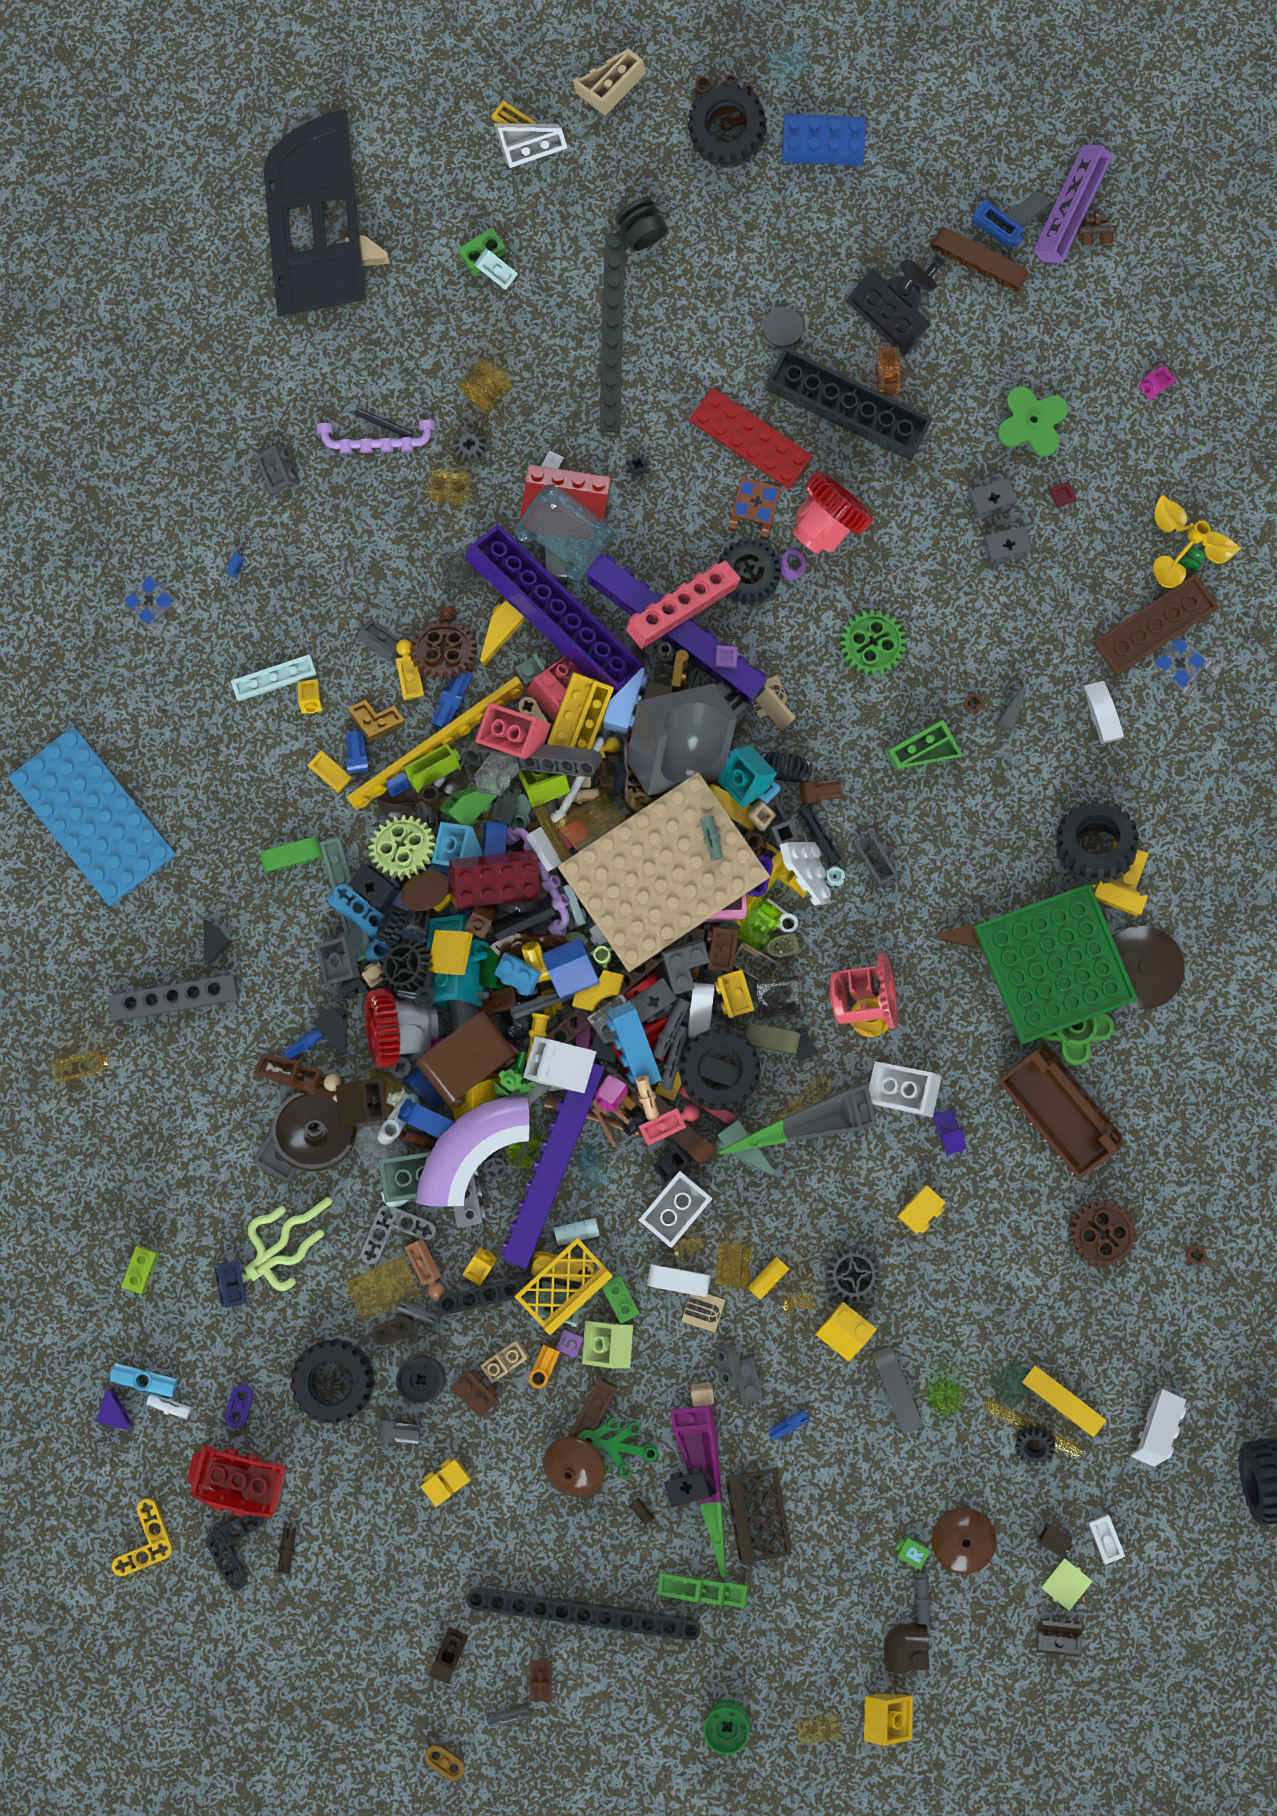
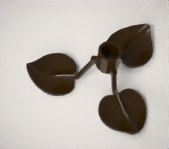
M464 760L458 761L461 770L456 769L433 782L434 786L424 787L421 795L418 796L415 802H413L414 795L410 789L394 797H391L387 791L376 798L378 806L387 816L393 819L396 816L398 820H401L403 815H405L406 819L412 816V806H416L423 800L426 806L434 808L440 824L443 821L437 807L439 802L438 793L444 790L445 793L451 795L465 789L467 774ZM440 826L432 829L436 840Z

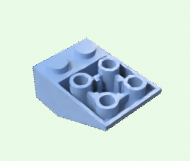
M641 668L609 701L603 721L604 729L624 735L629 730H633L634 712L637 709L638 701L642 698L640 692H645L648 682L645 668Z

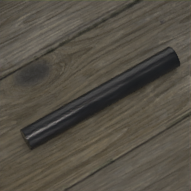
M358 407L354 412V415L401 436L412 437L413 431Z

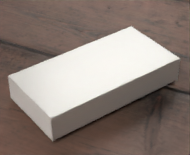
M542 827L526 835L528 842L548 872L563 863Z

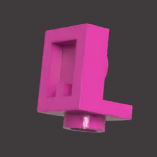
M1163 365L1149 373L1139 383V387L1148 399L1152 400L1161 391L1172 386L1176 379Z

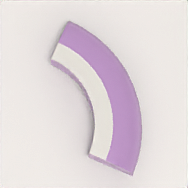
M515 1095L498 1098L489 1103H483L459 1117L439 1137L435 1147L427 1157L417 1187L416 1202L427 1206H464V1197L468 1183L483 1160L504 1146L529 1141V1105L526 1096Z

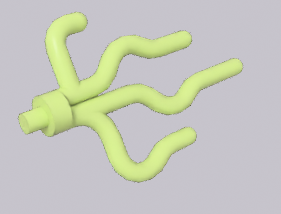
M326 1197L305 1214L289 1218L282 1227L280 1240L267 1251H265L264 1244L256 1233V1228L261 1224L275 1221L286 1212V1208L280 1206L268 1215L254 1218L248 1226V1236L257 1249V1256L250 1264L244 1267L245 1273L242 1274L243 1283L250 1279L255 1281L264 1275L272 1287L278 1291H286L293 1287L296 1283L294 1278H289L281 1283L273 1274L271 1268L277 1264L294 1265L300 1262L305 1257L308 1248L324 1236V1231L319 1229L305 1239L294 1256L274 1255L287 1245L292 1226L311 1220L332 1204V1198Z

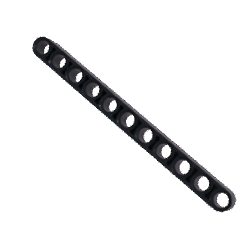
M483 1587L472 1588L466 1598L467 1605L471 1609L688 1641L696 1640L701 1633L699 1621L687 1616ZM474 1593L480 1594L482 1602L474 1603L471 1600V1595ZM495 1596H500L503 1598L504 1604L495 1606L492 1599ZM521 1599L525 1602V1607L517 1609L513 1602ZM542 1602L546 1605L547 1610L538 1612L535 1609V1605ZM560 1605L566 1606L568 1613L566 1615H559L556 1608ZM585 1608L589 1611L590 1615L587 1618H580L578 1611ZM605 1611L611 1615V1619L606 1622L599 1618L600 1613ZM623 1615H630L633 1620L630 1624L625 1625L620 1619ZM645 1618H651L654 1624L652 1627L647 1628L643 1626L642 1621ZM666 1621H673L676 1626L673 1630L668 1631L663 1625ZM688 1624H694L697 1630L695 1633L689 1634L685 1631V1627Z

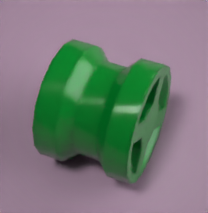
M1190 547L1179 562L1182 566L1192 571H1198L1200 568L1199 563L1204 560L1206 555L1198 548Z

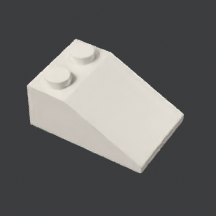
M875 1061L869 1085L872 1104L933 1118L942 1076L932 1072Z

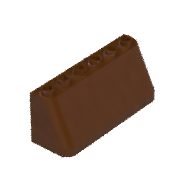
M1040 1044L997 1080L1000 1089L1005 1094H1009L1013 1099L1014 1106L1018 1110L1023 1111L1027 1116L1028 1123L1038 1129L1042 1140L1052 1146L1056 1157L1063 1160L1067 1164L1068 1171L1073 1176H1077L1079 1180L1118 1152L1123 1145L1124 1138L1118 1129L1046 1044Z

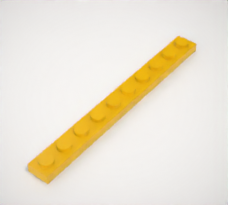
M517 676L349 794L347 799L357 811L360 808H364L375 797L384 794L387 790L386 782L402 772L405 773L403 767L446 743L450 747L458 738L467 735L471 729L481 724L488 703L505 707L512 700L518 699L525 692Z

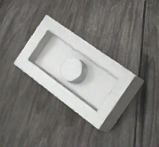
M1108 1514L1088 1522L1104 1564L1125 1557Z

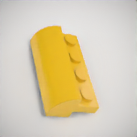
M572 672L546 745L591 749L614 687Z

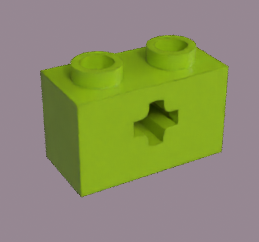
M136 1246L121 1287L139 1294L146 1293L161 1252L143 1246Z

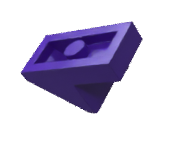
M950 1109L933 1115L932 1119L946 1156L966 1149L963 1131L958 1126L953 1110Z

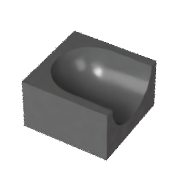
M715 683L638 701L627 762L647 796L672 790L698 772L705 782L719 778L727 762L737 717Z

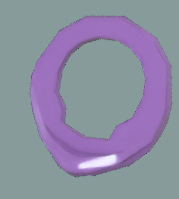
M788 550L784 552L780 559L781 573L785 579L794 580L803 575L806 569V560L801 552ZM793 554L800 558L801 566L797 570L789 568L787 562L788 555Z

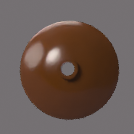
M562 1437L555 1440L545 1452L543 1459L545 1474L550 1483L560 1492L572 1497H586L595 1493L602 1485L606 1474L605 1463L600 1452L588 1441L578 1437Z
M956 1508L945 1513L935 1524L932 1532V1548L938 1561L948 1570L960 1574L974 1573L984 1568L992 1559L996 1549V1534L991 1522L982 1513L970 1508ZM964 1539H968L970 1541L969 1545L966 1547L962 1545V1541Z

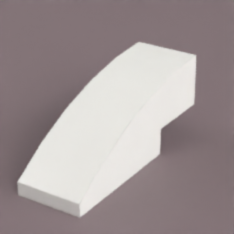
M1101 681L1084 685L1100 744L1121 740L1124 737L1105 682Z

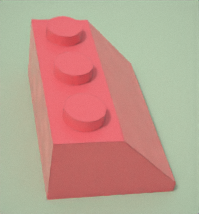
M488 703L475 742L526 759L544 744L551 724Z

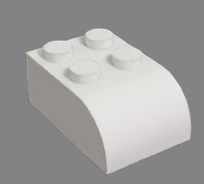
M679 1171L640 1217L639 1221L672 1248L713 1198Z

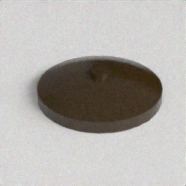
M1134 926L1122 930L1112 937L1138 998V1001L1125 1005L1126 1007L1138 1010L1153 1009L1167 1003L1176 995L1184 979L1185 964L1179 946L1168 934L1150 926Z
M305 1091L297 1092L286 1099L278 1108L272 1122V1139L278 1154L289 1165L304 1171H322L336 1166L349 1155L357 1138V1127L339 1128L337 1102L333 1098Z

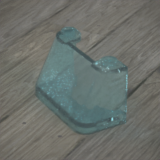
M549 484L538 493L513 530L521 541L531 542L535 539L566 563L565 571L567 576L577 582L583 579L587 570L615 536L612 528L553 484Z

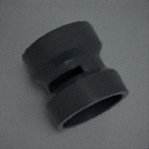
M641 1108L634 1110L631 1115H624L630 1121L628 1124L620 1118V1124L628 1136L635 1134L640 1129V1125L649 1122Z

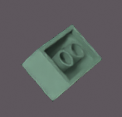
M737 1120L716 1135L718 1140L715 1142L720 1149H723L749 1136V1134ZM758 1147L729 1153L769 1175L776 1173Z
M431 1152L378 1160L385 1203L416 1199L420 1175H422L426 1164L425 1161Z

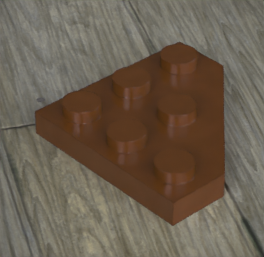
M518 932L500 941L495 938L489 942V945L500 959H502L504 952H510L525 962L521 946H524L527 942H539L542 953H545L570 941L566 936Z

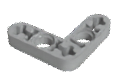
M382 1206L377 1212L365 1241L361 1258L367 1264L376 1263L382 1255L392 1228L420 1239L430 1240L436 1234V1226L428 1220L396 1207ZM391 1209L390 1213L393 1217L388 1218L386 1224L390 1225L389 1228L377 1225L378 1220L383 1222L384 1215H382V1211ZM406 1216L413 1220V1225L409 1229H405L401 1225V1220ZM417 1220L421 1221L419 1226L426 1227L430 1225L432 1234H427L425 1237L423 1236V1231L417 1229V1233L412 1232L416 1227ZM377 1228L385 1231V1237L381 1241L376 1240L373 1236ZM369 1241L381 1244L380 1249L376 1247L374 1253L377 1255L376 1258L368 1260V1255L365 1252L366 1250L370 1251L373 1246L369 1245Z

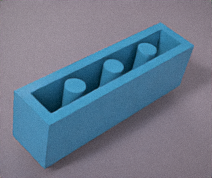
M628 1001L606 1011L609 1018L606 1020L609 1030L615 1034L613 1042L617 1050L620 1049L622 1053L619 1058L624 1068L627 1067L628 1069L626 1077L630 1085L634 1084L637 1087L635 1079L643 1075L649 1077L650 1085L662 1080L636 1008Z

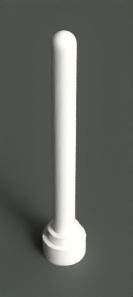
M602 737L596 738L591 749L599 752L604 739ZM576 776L570 787L571 793L566 795L559 810L551 814L548 820L551 824L564 828L567 822L566 813L585 777Z

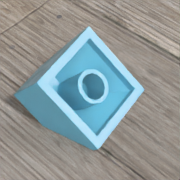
M440 822L431 863L449 867V860L482 856V849L473 827Z

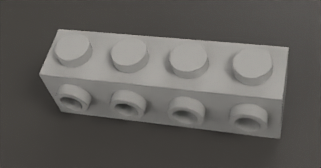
M478 1167L468 1183L464 1197V1206H453L457 1228L484 1223L483 1219L487 1218L485 1206H480L479 1198L483 1197L481 1185H477L475 1179L476 1176H479Z

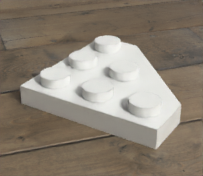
M787 842L780 844L784 865L789 871L793 870L797 875L795 880L803 891L808 890L811 894V902L814 905L831 903L830 889L825 880V869L820 860L821 852L816 842Z

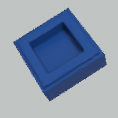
M234 552L226 570L229 576L234 578L238 577L244 563V559L240 554Z
M404 772L386 782L387 790L391 797L409 788L408 777Z

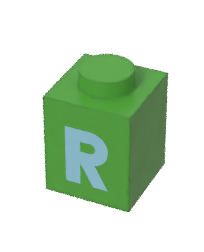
M906 1535L904 1539L900 1538L895 1546L896 1556L921 1570L931 1551L928 1547Z

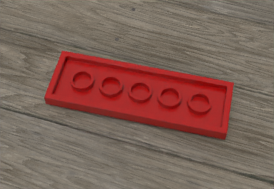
M714 387L711 388L689 419V422L788 490L791 489L813 458V455Z

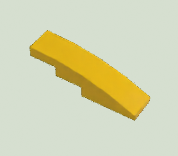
M1035 1365L1022 1382L1093 1438L1107 1421Z

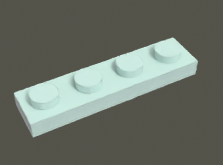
M309 654L231 680L239 702L316 676L317 673Z

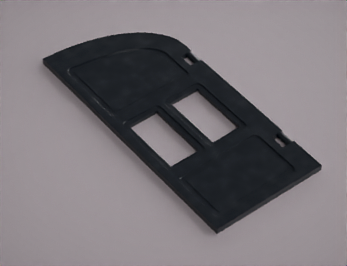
M344 109L320 116L297 127L273 147L265 161V194L273 277L275 280L276 308L279 317L366 300L347 110ZM274 182L275 191L271 192L270 183ZM345 198L349 242L327 246L323 202ZM310 205L314 249L292 253L288 209ZM280 277L284 278V286L280 287Z

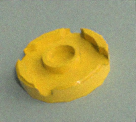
M878 996L855 1001L851 1011L861 1010L860 1004L862 1003L867 1004V1009L880 1007ZM885 1018L851 1023L856 1032L866 1037L879 1036L888 1029Z

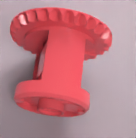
M880 953L878 955L877 966L831 973L829 980L830 1002L835 1019L839 1024L885 1018V1022L890 1029L898 1027V1006L894 977L887 953ZM874 978H878L881 988L879 989V995H877L880 1007L867 1009V1004L862 1003L860 1004L861 1010L850 1011L846 982H849L850 993L856 1001L875 998Z

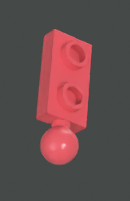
M687 1105L683 1113H679L676 1108L640 1125L639 1128L647 1145H650L686 1128L684 1121L693 1122L697 1120L700 1111L695 1105Z

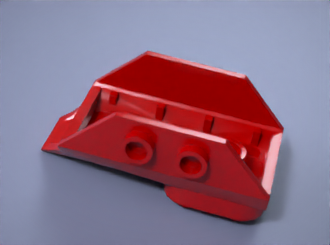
M203 1445L201 1451L193 1453L187 1479L192 1487L191 1497L211 1505L213 1510H231V1514L244 1517V1514L273 1517L285 1482V1466L260 1460L259 1455L247 1453L246 1456L238 1454L239 1450L233 1448L222 1450Z

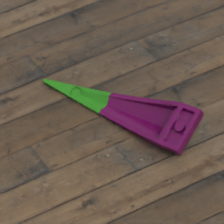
M712 1405L670 1410L673 1433L688 1471L697 1466H701L702 1469L710 1467L717 1493L710 1498L699 1500L709 1531L720 1574L724 1579L726 1577L718 1434Z

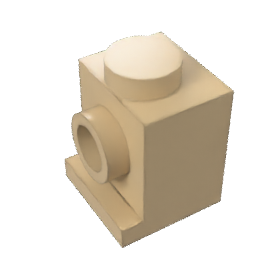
M380 962L369 964L361 974L373 990L383 984L385 980L380 976L384 972L379 968L382 966Z

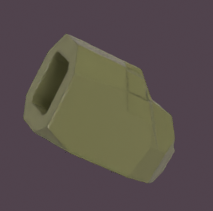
M795 933L774 937L768 940L764 946L766 953L772 958H783L800 954Z

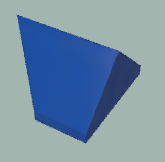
M418 1066L402 1081L432 1110L443 1101Z

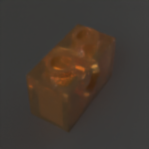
M899 347L878 348L876 354L878 392L883 395H899L901 389Z

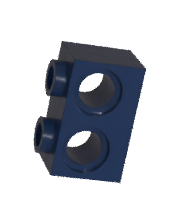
M231 1260L213 1264L221 1307L228 1308L247 1303L239 1261Z

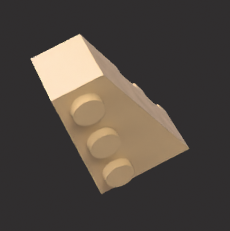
M629 49L607 60V64L600 68H593L580 79L577 77L573 80L576 93L604 116L646 74L643 59Z

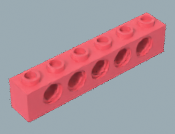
M726 560L720 564L715 563L706 573L697 574L690 583L681 584L673 594L667 593L657 604L651 603L643 613L634 614L629 619L626 631L638 646L643 649L735 590L741 578Z

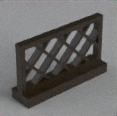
M777 1467L725 1476L739 1563L747 1565L756 1561L791 1555ZM773 1473L774 1482L770 1488L760 1483L765 1474ZM750 1478L755 1482L749 1493L742 1489L741 1479ZM758 1484L767 1490L761 1502L752 1496ZM770 1493L777 1497L778 1501L773 1510L764 1505ZM749 1498L759 1503L753 1514L746 1511L745 1508ZM762 1506L771 1512L765 1523L755 1517ZM774 1515L781 1519V1526L777 1532L767 1526ZM753 1519L763 1525L756 1536L749 1532V1525ZM765 1528L775 1534L768 1545L759 1539ZM777 1537L784 1541L786 1550L777 1552L771 1548ZM758 1541L766 1548L761 1555L753 1556L752 1548Z

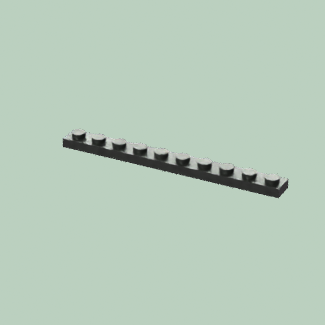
M605 233L600 432L620 433L625 233Z

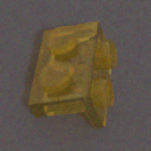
M799 1292L798 1296L789 1294L788 1298L784 1297L781 1310L785 1311L784 1315L791 1318L794 1305L815 1311L817 1302L812 1300L813 1296L801 1292Z

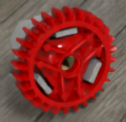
M377 989L367 993L365 1000V1029L370 1057L377 1068L395 1066L401 1054L425 1052L431 1047V1041H437L439 1026L434 1005L426 1009L417 1007L413 1000L395 1001L388 989Z

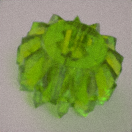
M943 1379L942 1387L936 1381L935 1386L938 1389L929 1388V1391L934 1393V1396H928L927 1399L935 1401L930 1404V1408L934 1409L937 1407L936 1414L940 1415L944 1409V1415L948 1417L949 1409L953 1414H957V1410L954 1407H963L958 1400H963L964 1396L957 1395L962 1391V1388L957 1387L954 1389L956 1382L951 1381L948 1386V1381ZM949 1392L950 1395L948 1396L951 1398V1400L949 1402L945 1401L944 1403H942V1394L947 1395V1393Z

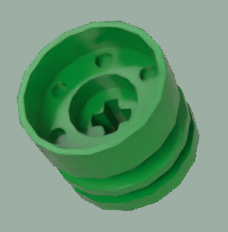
M721 1700L710 1708L703 1728L704 1739L708 1746L716 1753L723 1755L735 1754L745 1746L751 1726L750 1716L746 1708L733 1700ZM724 1721L726 1723H729L730 1721L732 1722L731 1729L729 1727H723Z

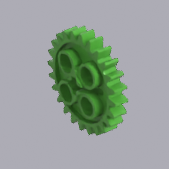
M871 609L869 615H867L863 610L862 617L855 614V621L848 619L847 623L850 627L843 626V631L846 633H841L840 638L845 641L839 642V646L845 648L841 650L840 654H847L844 662L851 661L849 668L856 666V673L862 669L864 670V676L867 675L868 671H871L873 677H875L876 671H879L880 675L883 676L884 669L890 673L892 670L891 665L894 667L898 666L896 659H903L900 653H905L906 648L901 645H905L907 640L901 638L905 635V632H899L902 624L895 626L894 623L897 618L888 619L890 613L882 616V610H879L878 614L874 615V611ZM878 625L881 628V632L874 633L871 630V626ZM883 634H889L887 637L878 640L876 643V647L872 644L868 646L865 650H863L861 653H857V650L862 649L869 644L870 639L872 641H875L878 638H880ZM861 636L864 642L857 644L854 642L853 637ZM882 643H890L892 645V650H884L882 648ZM872 653L875 660L867 661L864 654Z

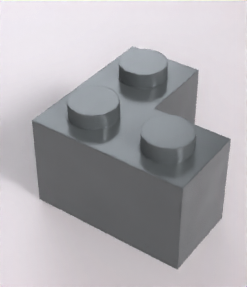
M699 938L660 951L674 995L695 989L689 968L710 962L704 941Z

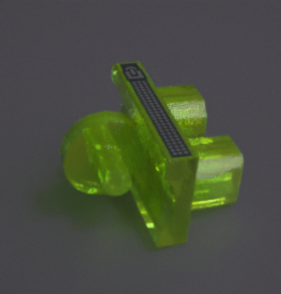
M529 1131V1141L508 1145L505 1152L511 1155L508 1164L516 1168L529 1169L533 1158L525 1155L528 1147L537 1150L541 1140Z

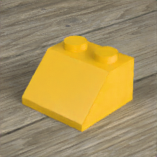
M841 1301L815 1335L847 1361H850L877 1329Z
M874 1694L865 1696L864 1741L887 1746L912 1740L913 1695Z

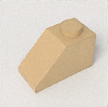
M360 235L363 266L390 263L388 253L368 237ZM349 237L345 238V242H349Z

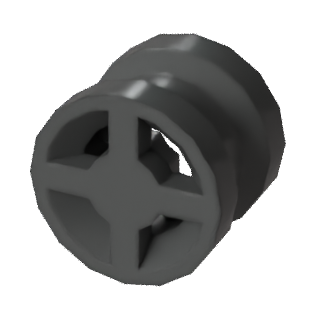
M399 1057L397 1065L390 1067V1071L395 1077L405 1078L411 1073L412 1064L407 1058Z
M491 1158L485 1164V1172L490 1178H500L506 1172V1164L500 1158Z

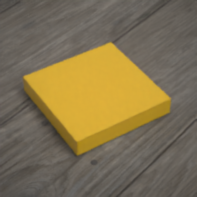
M435 930L430 953L433 958L429 960V962L433 963V966L428 967L427 970L438 974L465 975L473 934L461 931Z

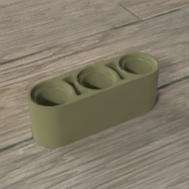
M747 1023L744 1036L757 1048L796 1055L801 1034L794 1031Z

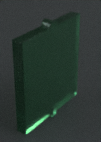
M1017 1358L988 1382L997 1392V1397L1001 1398L1011 1410L1033 1392L1022 1383L1030 1370H1026Z

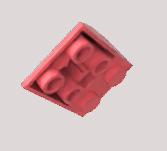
M566 656L535 677L526 690L529 696L536 701L553 721H555L572 672L585 676Z

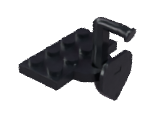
M934 256L933 262L926 271L914 261L906 259L900 264L905 276H896L888 281L884 280L872 268L850 294L846 302L902 355L906 356L932 325L917 311L921 303L920 288L930 292L937 287L932 276L944 264V259L940 256Z

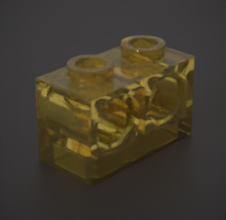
M430 469L427 488L428 498L437 503L451 500L454 504L463 505L464 502H469L472 482L471 473ZM441 483L445 485L440 491L434 489L436 484ZM459 485L465 487L464 491L460 493L455 492L454 489Z

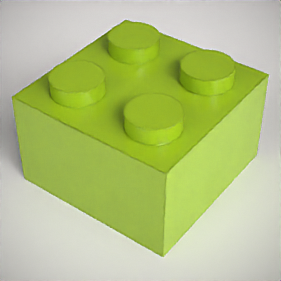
M515 769L519 782L532 808L571 793L566 775Z

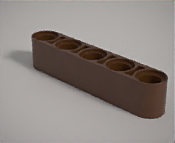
M945 227L939 229L930 245L932 250L940 251L943 256L951 260L956 259L960 261L959 264L969 269L977 270V273L988 279L989 277L995 279L996 283L1006 288L1010 287L1014 292L1020 290L1028 275L1027 269Z

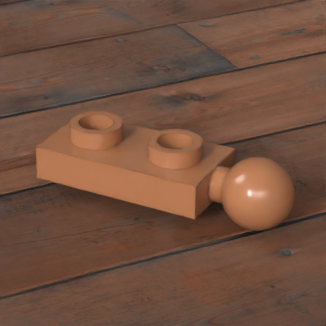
M422 1238L404 1248L422 1285L429 1284V1296L432 1299L439 1300L445 1295V1288L436 1281L441 1275Z

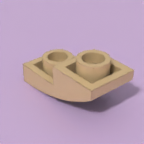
M517 1339L480 1365L490 1382L494 1383L530 1356Z

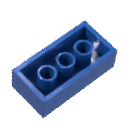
M784 114L782 162L863 165L866 117Z

